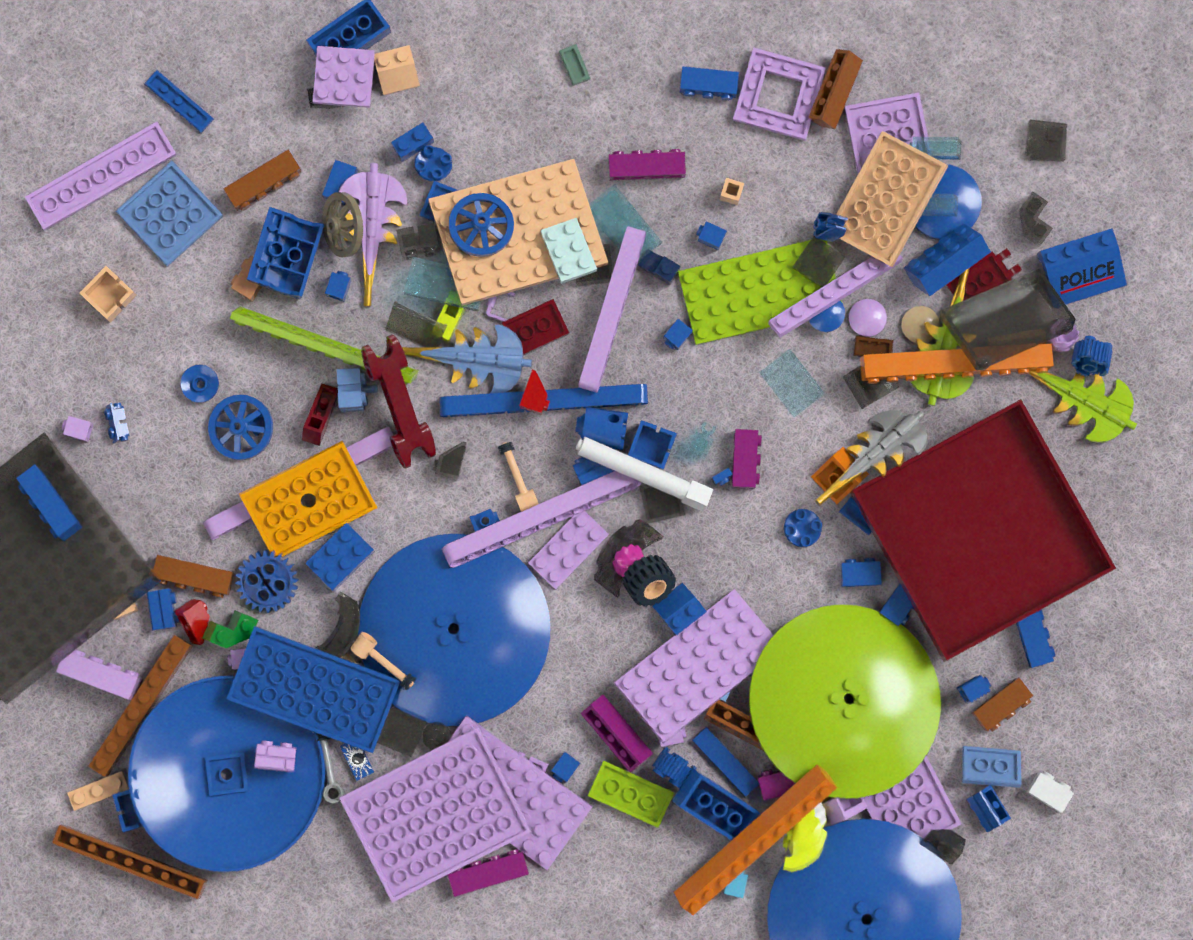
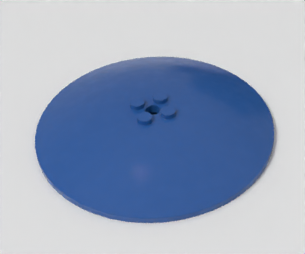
M442 534L427 537L397 552L380 568L372 579L364 595L359 613L358 636L361 632L372 636L377 641L374 649L405 675L410 673L412 674L411 677L416 678L414 685L408 690H405V687L403 688L399 684L392 704L409 716L435 725L460 726L466 716L477 723H481L504 713L521 700L533 686L545 664L549 649L551 625L545 596L530 569L511 551L501 547L453 568L449 566L442 548L453 541L467 536V534ZM456 623L459 625L460 629L457 634L449 633L448 627L450 624ZM370 655L366 659H362L365 667L397 678Z
M235 676L204 678L177 689L163 699L150 712L136 735L131 750L128 770L129 790L135 812L144 829L155 843L171 856L188 865L219 872L241 871L263 865L292 847L312 823L322 799L325 782V761L320 741H317L319 737L316 735V732L227 700ZM261 741L273 742V746H280L281 743L292 744V748H296L294 772L255 769L256 745L261 744ZM229 769L232 772L231 779L224 780L221 777L222 770Z
M852 819L824 827L823 829L827 832V836L820 857L806 868L794 872L783 870V863L774 879L769 895L767 924L770 940H959L962 922L961 901L955 879L940 854L922 837L911 830L887 821ZM864 914L872 916V921L869 924L862 923L861 918Z

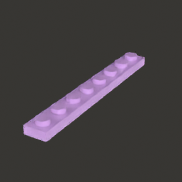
M899 255L893 267L902 262L903 258L901 255ZM870 257L769 320V326L781 338L893 267L874 257Z

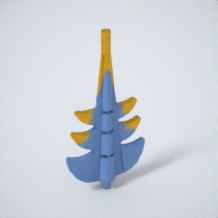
M498 324L495 325L498 336L495 346H491L490 340L481 329L474 327L475 343L472 347H469L466 336L459 329L455 330V347H402L405 355L452 364L454 367L452 383L458 381L465 374L467 368H470L472 371L470 389L480 385L486 379L488 373H492L494 386L490 393H505L511 390L520 379L522 366H532V360L523 359L522 344L516 333Z

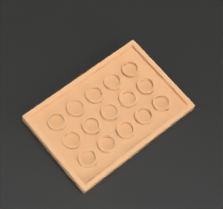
M882 131L837 212V215L848 218V221L843 226L846 228L845 235L839 239L893 267L948 165Z

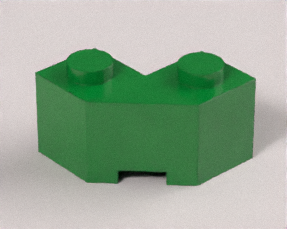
M234 610L227 627L210 621L202 638L223 648H229L250 639L253 628L259 620Z

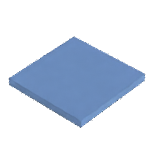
M173 161L169 162L116 210L118 215L167 267L223 217V214Z

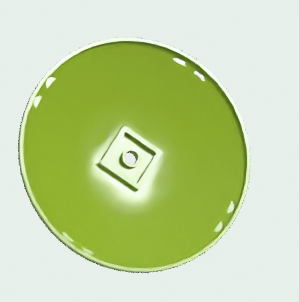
M846 604L823 606L807 611L786 623L772 636L763 648L753 670L749 692V707L756 737L767 757L782 774L796 784L818 764L830 775L837 786V789L828 797L850 799L867 797L890 789L907 778L921 764L929 752L938 730L941 697L938 678L933 664L923 646L903 625H896L876 610ZM846 694H850L854 698L851 705L846 704L844 701Z

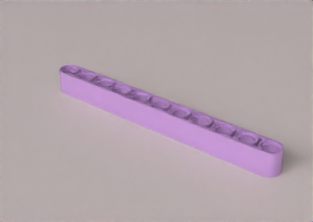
M386 427L347 447L355 465H360L372 459L373 455L377 456L389 450V447H392L390 436H393L390 427ZM242 501L207 519L203 524L211 540L219 538L218 535L223 536L236 529V526L240 527L252 521V518Z
M614 471L445 545L442 551L450 567L460 566L639 487L642 482Z

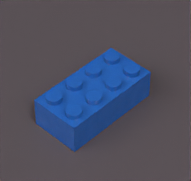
M362 0L306 39L317 57V46L367 50L392 32L389 24L371 0Z
M963 224L956 227L948 236L941 238L933 247L926 249L922 255L912 259L904 267V270L915 287L931 296L991 251L980 233Z
M694 768L672 799V802L731 841L760 815V812Z

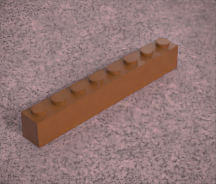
M176 635L172 637L88 767L104 777L109 776L193 647L191 644Z
M64 824L59 825L52 842L55 845L196 899L202 897L208 881L197 875Z

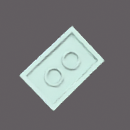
M577 218L541 230L540 233L561 284L597 272V267Z

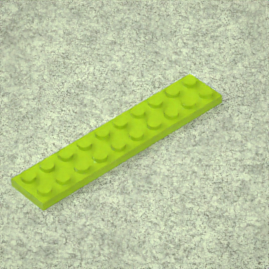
M241 306L231 313L230 319L234 320V323L237 325L251 326L256 332H268L273 338L287 339L292 345L299 346L301 344L307 346L306 349L309 351L323 352L326 357L332 359L337 357L343 359L342 362L345 364H357L361 366L362 370H365L361 349ZM411 367L401 370L405 385L411 384L416 379L419 370Z

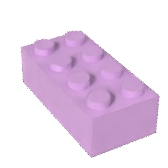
M71 648V651H64L56 671L60 674L132 700L140 688L143 679L139 678V673L128 669L125 672L120 671L121 666L109 662L107 665L102 664L104 660L89 655V658L84 657L86 653Z

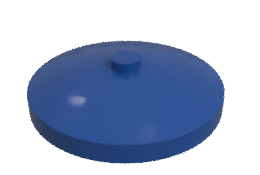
M947 164L948 168L915 226L922 234L938 240L948 236L960 225L966 224L972 228L980 215L982 207L981 192L973 177L965 170Z

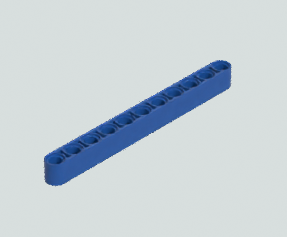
M647 384L600 386L597 393L583 388L546 390L548 394L547 400L550 401L547 411L562 410V408L569 410L581 409V407H584V409L586 407L600 408V406L616 407L619 404H622V406L638 405V403H641V405L648 404ZM524 391L439 397L440 417H448V415L450 417L467 416V414L475 416L486 415V413L488 415L505 414V412L522 413L525 409L520 408L519 405Z

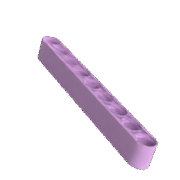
M629 226L625 231L581 374L579 388L596 393L599 390L645 241L646 231Z

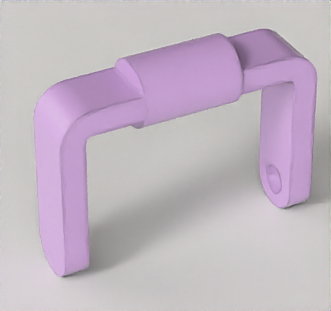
M513 292L506 293L508 295L515 297V293ZM497 297L489 298L486 304L488 306L486 315L502 322L506 321L505 318L490 314Z

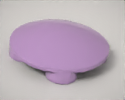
M860 300L852 306L849 312L850 326L860 336L870 337L877 335L886 325V311L875 300Z

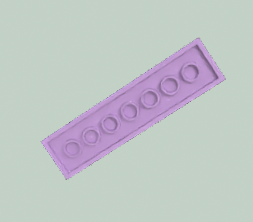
M155 122L27 195L25 199L45 231L177 154L159 123Z

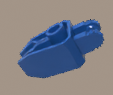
M819 212L814 222L815 231L813 236L817 239L834 242L845 235L846 228L843 226L848 221V218L837 214Z

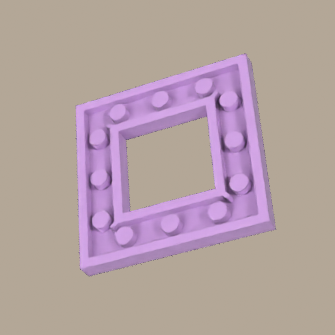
M753 47L733 121L806 141L811 119L808 117L820 90L826 68ZM766 72L802 82L793 116L757 106Z

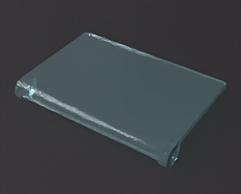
M791 349L787 350L759 372L793 417L797 416L825 394Z

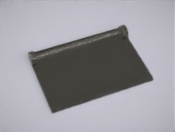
M395 301L385 330L420 347H439L447 325L441 324Z

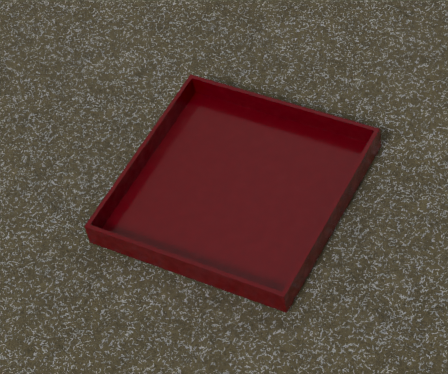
M1021 399L925 450L920 455L903 462L900 467L896 466L886 471L884 477L879 475L850 492L943 662L1117 569Z

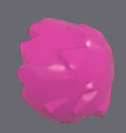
M630 544L627 547L623 546L620 551H617L615 560H613L615 572L624 577L628 567L634 564L636 560L644 557L642 549L638 545Z

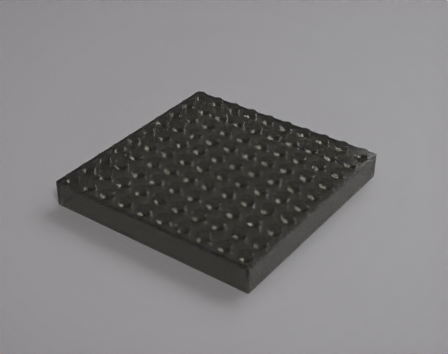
M45 432L0 466V701L6 704L11 702L161 582L52 438ZM34 464L42 470L83 527L65 541L59 537L56 539L49 530L52 528L50 524H45L39 517L41 513L39 509L32 507L28 501L30 499L29 495H24L18 487L20 483L16 478Z

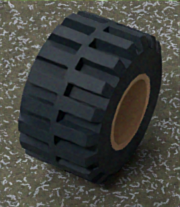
M648 555L647 557H641L640 560H636L625 571V576L622 580L624 582L623 586L633 601L643 607L660 603L668 597V594H671L672 589L676 585L674 573L665 560L658 555Z

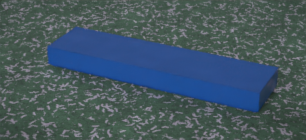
M158 70L144 83L201 134L214 120Z
M707 727L692 740L745 797L759 785V782Z

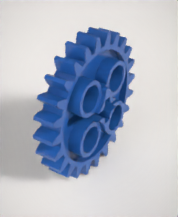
M264 550L263 555L257 551L256 558L251 554L249 555L250 561L246 559L243 561L245 566H239L238 568L242 573L236 574V577L241 579L236 581L235 584L241 585L237 592H243L240 599H248L245 605L252 603V609L259 606V612L266 608L267 613H269L271 607L276 612L278 611V605L284 608V601L286 603L291 602L288 596L294 597L296 595L292 590L298 589V586L294 585V583L298 582L299 579L293 578L297 571H291L294 564H287L289 558L282 560V553L276 557L274 550L270 555H268L267 550ZM265 565H273L274 572H267ZM250 574H255L258 577L257 583L250 581ZM265 579H270V580H271V582H270L269 584H268V583H266V584L263 583V581H264ZM276 580H282L285 588H278ZM272 589L277 593V596L273 594ZM261 590L268 592V599H263L260 596Z

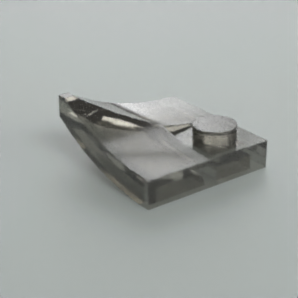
M1030 119L1028 121L1024 160L1064 162L1066 157L1067 123Z

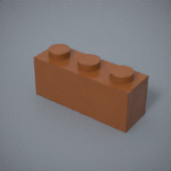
M1018 677L975 709L972 715L985 731L991 730L993 732L1001 726L1000 721L1004 718L1009 720L1016 714L1015 710L1021 706L1023 709L1032 702L1030 698L1033 697V694Z

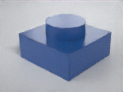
M727 468L713 476L711 480L714 485L720 484V486H723L731 481L729 477L732 476V472Z

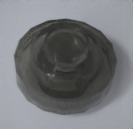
M440 722L430 723L422 734L423 743L431 750L449 742L451 738L449 728Z

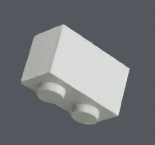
M1046 771L1044 773L1038 772L1026 792L1055 811L1063 813L1074 794L1070 791L1071 787L1064 782L1060 784L1053 780L1055 777Z

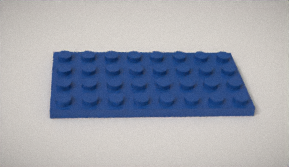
M254 626L227 700L373 753L400 680Z

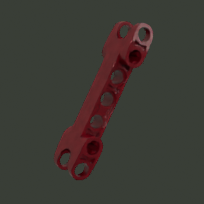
M392 334L386 337L387 349L384 355L377 357L369 345L363 346L361 353L369 379L372 382L379 379L397 434L390 436V442L399 463L406 469L411 467V453L416 447L421 446L428 458L436 455V448L428 424L426 422L418 423L401 373L402 369L408 367V362L401 344L395 335Z

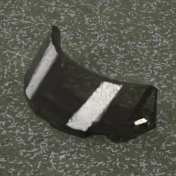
M642 519L635 520L634 524L629 527L624 525L603 546L596 561L598 570L594 574V581L618 598L623 577L615 572L613 566L616 552L620 551L623 546L627 547L630 544L638 545L643 551L649 545L662 540L664 536Z
M340 590L335 598L339 604L338 613L340 614L337 625L329 638L315 648L341 658L356 640L360 627V612L357 601Z

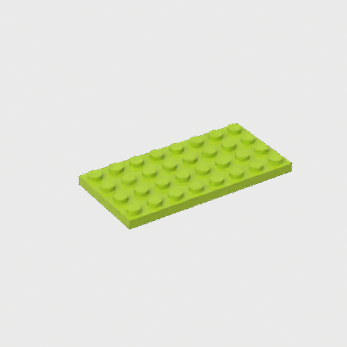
M822 239L808 240L678 271L695 345L771 328L769 320L836 279L827 241Z

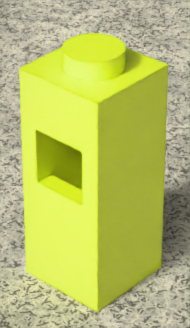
M457 291L456 293L450 292L431 332L433 336L449 343L467 305L461 306Z

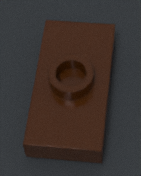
M855 336L853 356L862 357L868 354L893 353L894 340Z

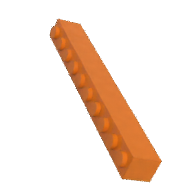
M1051 344L868 354L860 358L862 381H868L869 384L879 383V380H887L889 383L897 382L898 379L916 381L917 378L924 377V380H934L938 376H943V379L955 378V375H962V378L973 377V374L988 377L992 376V373H999L1000 376L1010 375L1011 372H1018L1020 375L1028 374L1029 371L1046 373L1054 366Z
M818 764L674 891L681 907L690 914L695 915L837 789L830 775Z

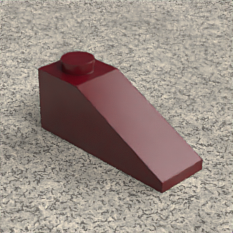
M321 383L303 427L302 441L320 446L338 396V388Z

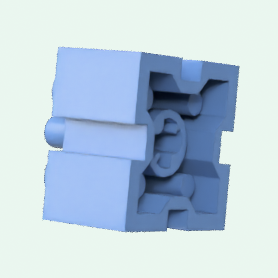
M360 368L337 369L338 406L340 411H365L364 406H368L366 393H377L378 386H367L365 373H362Z

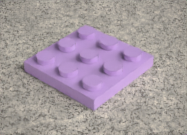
M317 46L313 104L370 108L375 50Z

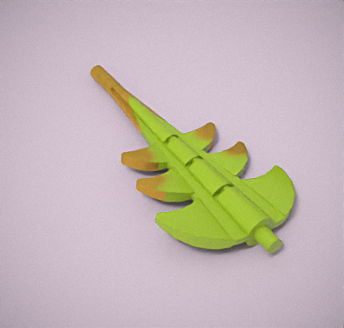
M970 268L960 274L956 291L942 327L934 326L929 322L924 323L927 333L937 340L936 344L931 345L923 342L921 339H916L919 351L957 349V346L967 345L976 338L975 335H965L959 332L965 285ZM955 375V378L943 379V376H938L934 380H924V377L917 378L916 381H910V383L918 391L930 395L928 405L935 406L937 397L951 399L964 394L973 383L974 377L962 378V376Z
M1029 371L1028 373L1062 397L1060 404L1054 409V413L1065 412L1073 405L1077 407L1076 414L1068 422V425L1078 426L1088 422L1091 418L1095 420L1093 431L1085 437L1088 441L1096 443L1108 442L1119 436L1125 426L1132 430L1137 426V423L1130 420L1134 408L1133 395L1128 386L1120 379H1116L1115 389L1107 397L1104 396L1105 383L1102 377L1097 374L1094 375L1091 386L1085 388L1084 375L1077 374V372L1071 381L1048 372L1036 373V371Z

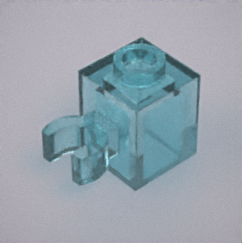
M704 422L701 426L702 434L699 432L695 433L688 452L704 459L714 440L709 436L713 435L716 427L713 426L711 431H706L705 426L707 422Z

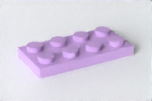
M583 511L574 515L528 564L556 590L609 534L590 515Z

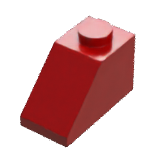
M532 369L519 406L522 409L542 415L543 411L547 412L550 401L547 400L548 394L536 370Z
M191 599L174 612L190 642L202 645L204 643L202 637L208 626L210 616L207 612L206 604L197 599Z

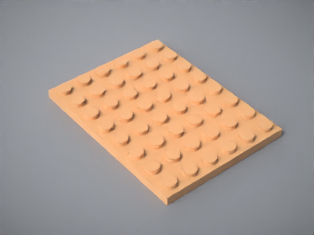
M574 159L428 199L461 306L559 279L540 232L542 229L574 218L578 220L596 267L608 265V260ZM475 193H487L500 198L510 208L514 219L513 235L508 245L500 252L487 257L472 256L463 252L455 245L449 232V217L452 209L462 198ZM480 202L483 213L492 205L488 202ZM474 203L463 208L476 215ZM497 208L490 218L505 217V215ZM458 214L455 225L457 226L472 220ZM483 220L478 221L480 224L485 223ZM491 224L501 234L505 235L507 224ZM473 228L457 233L465 242ZM489 231L487 232L489 247L496 245L500 240ZM481 234L476 235L470 246L483 248Z

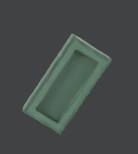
M577 44L559 51L573 86L591 79Z

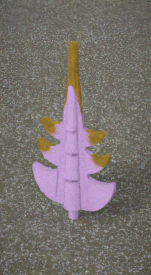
M370 163V172H361L350 176L339 189V192L349 193L354 199L359 201L358 206L363 220L364 306L371 307L372 284L379 242L397 244L395 237L389 231L382 229V224L402 225L396 212L385 207V204L388 201H396L407 205L406 192L401 183L390 175L378 173L377 163ZM350 210L345 216L347 220H353ZM354 229L349 231V233L353 235Z

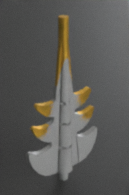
M888 410L872 417L869 420L870 423L880 426L884 431L869 430L857 434L859 440L867 442L870 446L853 445L846 448L848 453L858 457L857 460L830 488L815 500L817 505H822L834 493L870 468L877 470L884 477L887 471L884 458L892 459L900 467L904 461L902 445L909 446L917 455H920L928 442L927 431L919 423L924 417L923 413L918 411L915 415H908L902 411Z

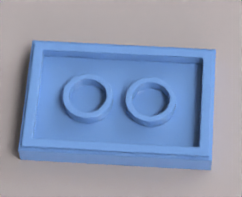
M963 746L962 783L1020 788L1021 751Z

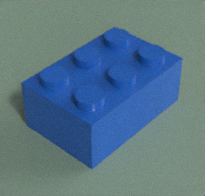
M346 523L305 564L335 592L375 551Z

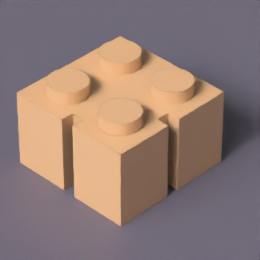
M107 266L80 292L110 323L122 311L120 307L122 305L126 307L137 296Z

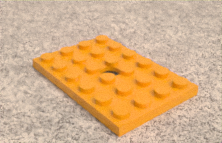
M343 440L239 493L270 553L274 550L276 557L280 553H282L283 557L378 508ZM307 493L313 494L316 497L315 504L311 507L301 504L302 496Z

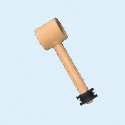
M505 442L498 449H501V455L505 454L520 494L516 495L515 498L522 512L539 503L533 489H526L512 453L515 450L512 447L513 443Z
M361 632L350 647L351 651L362 659H366L370 655L402 681L400 686L405 687V690L412 687L416 678L411 677L412 674L410 673L405 675L374 649L377 641L369 634Z

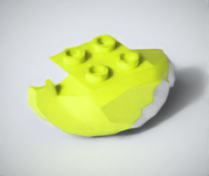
M822 802L784 836L782 847L785 848V853L789 848L791 857L784 858L783 870L794 872L804 869L820 857L827 836V832L823 829L826 823V812Z

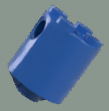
M586 407V412L582 416L577 417L575 432L581 436L582 440L584 437H587L612 449L623 450L625 439L621 438H625L627 425L624 424H627L628 412Z

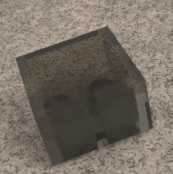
M434 222L418 225V232L416 233L413 226L396 230L402 258L415 260L418 258V255L425 254V257L437 255L436 252L440 251Z

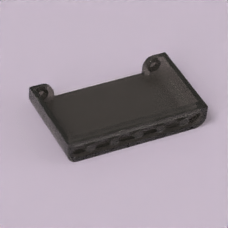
M1040 268L945 308L940 312V319L975 370L981 371L1062 334L1070 333L1076 320Z

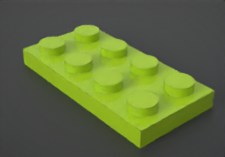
M603 760L588 796L659 828L674 792Z

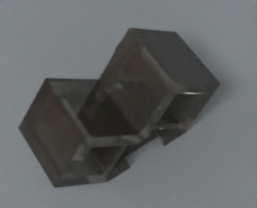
M1032 191L1019 209V216L1021 218L1023 237L1040 247L1053 228L1038 218L1048 201Z

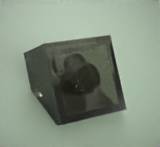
M860 366L843 376L861 409L866 408L899 388L897 382L889 383L887 380H879V383L874 384L862 381Z

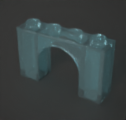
M913 137V142H910V146L937 160H961L962 141L958 137ZM933 194L921 216H957L958 197L955 194Z

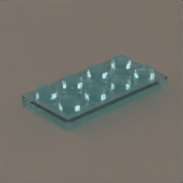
M615 184L589 204L595 222L619 251L628 226L646 231L645 241L638 262L662 244L660 238Z
M417 257L412 258L404 295L479 312L481 301L461 306L449 265Z

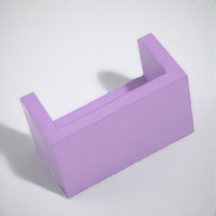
M863 797L850 799L832 798L822 804L831 825L847 820L868 808Z

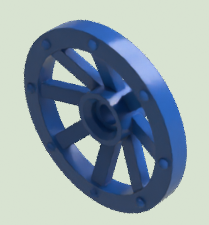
M487 193L468 195L462 198L451 211L449 217L450 236L455 245L469 255L477 257L494 255L508 245L513 235L514 219L512 212L504 201L494 195ZM480 202H488L492 205L483 213ZM474 203L476 215L463 208ZM497 208L505 215V217L490 218ZM458 214L472 220L457 226L455 225ZM483 220L485 223L480 224L478 221ZM491 224H507L505 235L501 234ZM473 228L465 242L457 233ZM488 231L500 240L491 247L488 245ZM477 234H481L483 248L470 246Z
M233 395L218 403L212 411L208 423L209 437L214 447L224 456L236 460L250 459L259 455L268 446L273 434L272 416L268 408L260 400L249 395ZM241 402L236 417L229 405ZM247 402L258 408V410L244 418ZM223 410L231 420L230 423L218 421ZM260 415H263L265 427L249 424ZM238 423L241 424V428L239 430H237L236 428ZM216 427L229 428V431L219 440ZM249 431L264 433L258 445L248 434ZM233 435L234 452L223 446ZM241 437L253 448L252 450L240 453Z

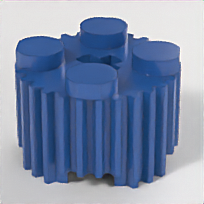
M1085 336L1084 340L1082 339L1075 343L1071 364L1075 367L1077 374L1084 375V377L1090 374L1104 377L1109 372L1113 346L1108 342L1096 341L1094 336Z
M665 746L652 765L654 767L652 771L663 778L667 775L670 778L668 782L680 789L692 769L696 770L697 767L694 765L688 767L689 762L674 752L672 755L669 754L670 749Z

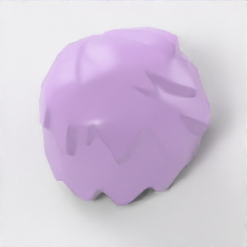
M1062 317L1052 321L1047 326L1046 341L1047 344L1052 345L1053 352L1069 351L1079 339L1080 331L1076 330L1077 325L1073 324L1072 320Z

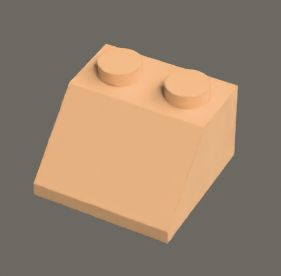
M410 45L375 54L374 61L383 95L420 86Z

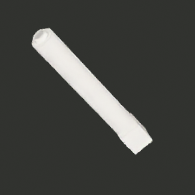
M584 437L583 440L579 439L576 445L577 455L682 500L681 503L703 511L708 505L713 491L712 488L693 480L688 482L587 437Z

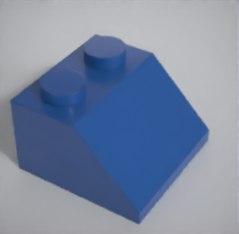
M683 583L673 589L666 599L652 606L676 636L707 612Z

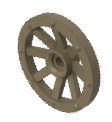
M333 193L328 197L323 208L322 224H324V237L328 247L336 256L351 257L359 250L363 238L361 211L356 200L349 193ZM344 201L346 205L340 211L341 202ZM349 210L353 220H347L345 217ZM354 225V234L352 235L347 230L348 226ZM344 238L351 242L349 247H347Z

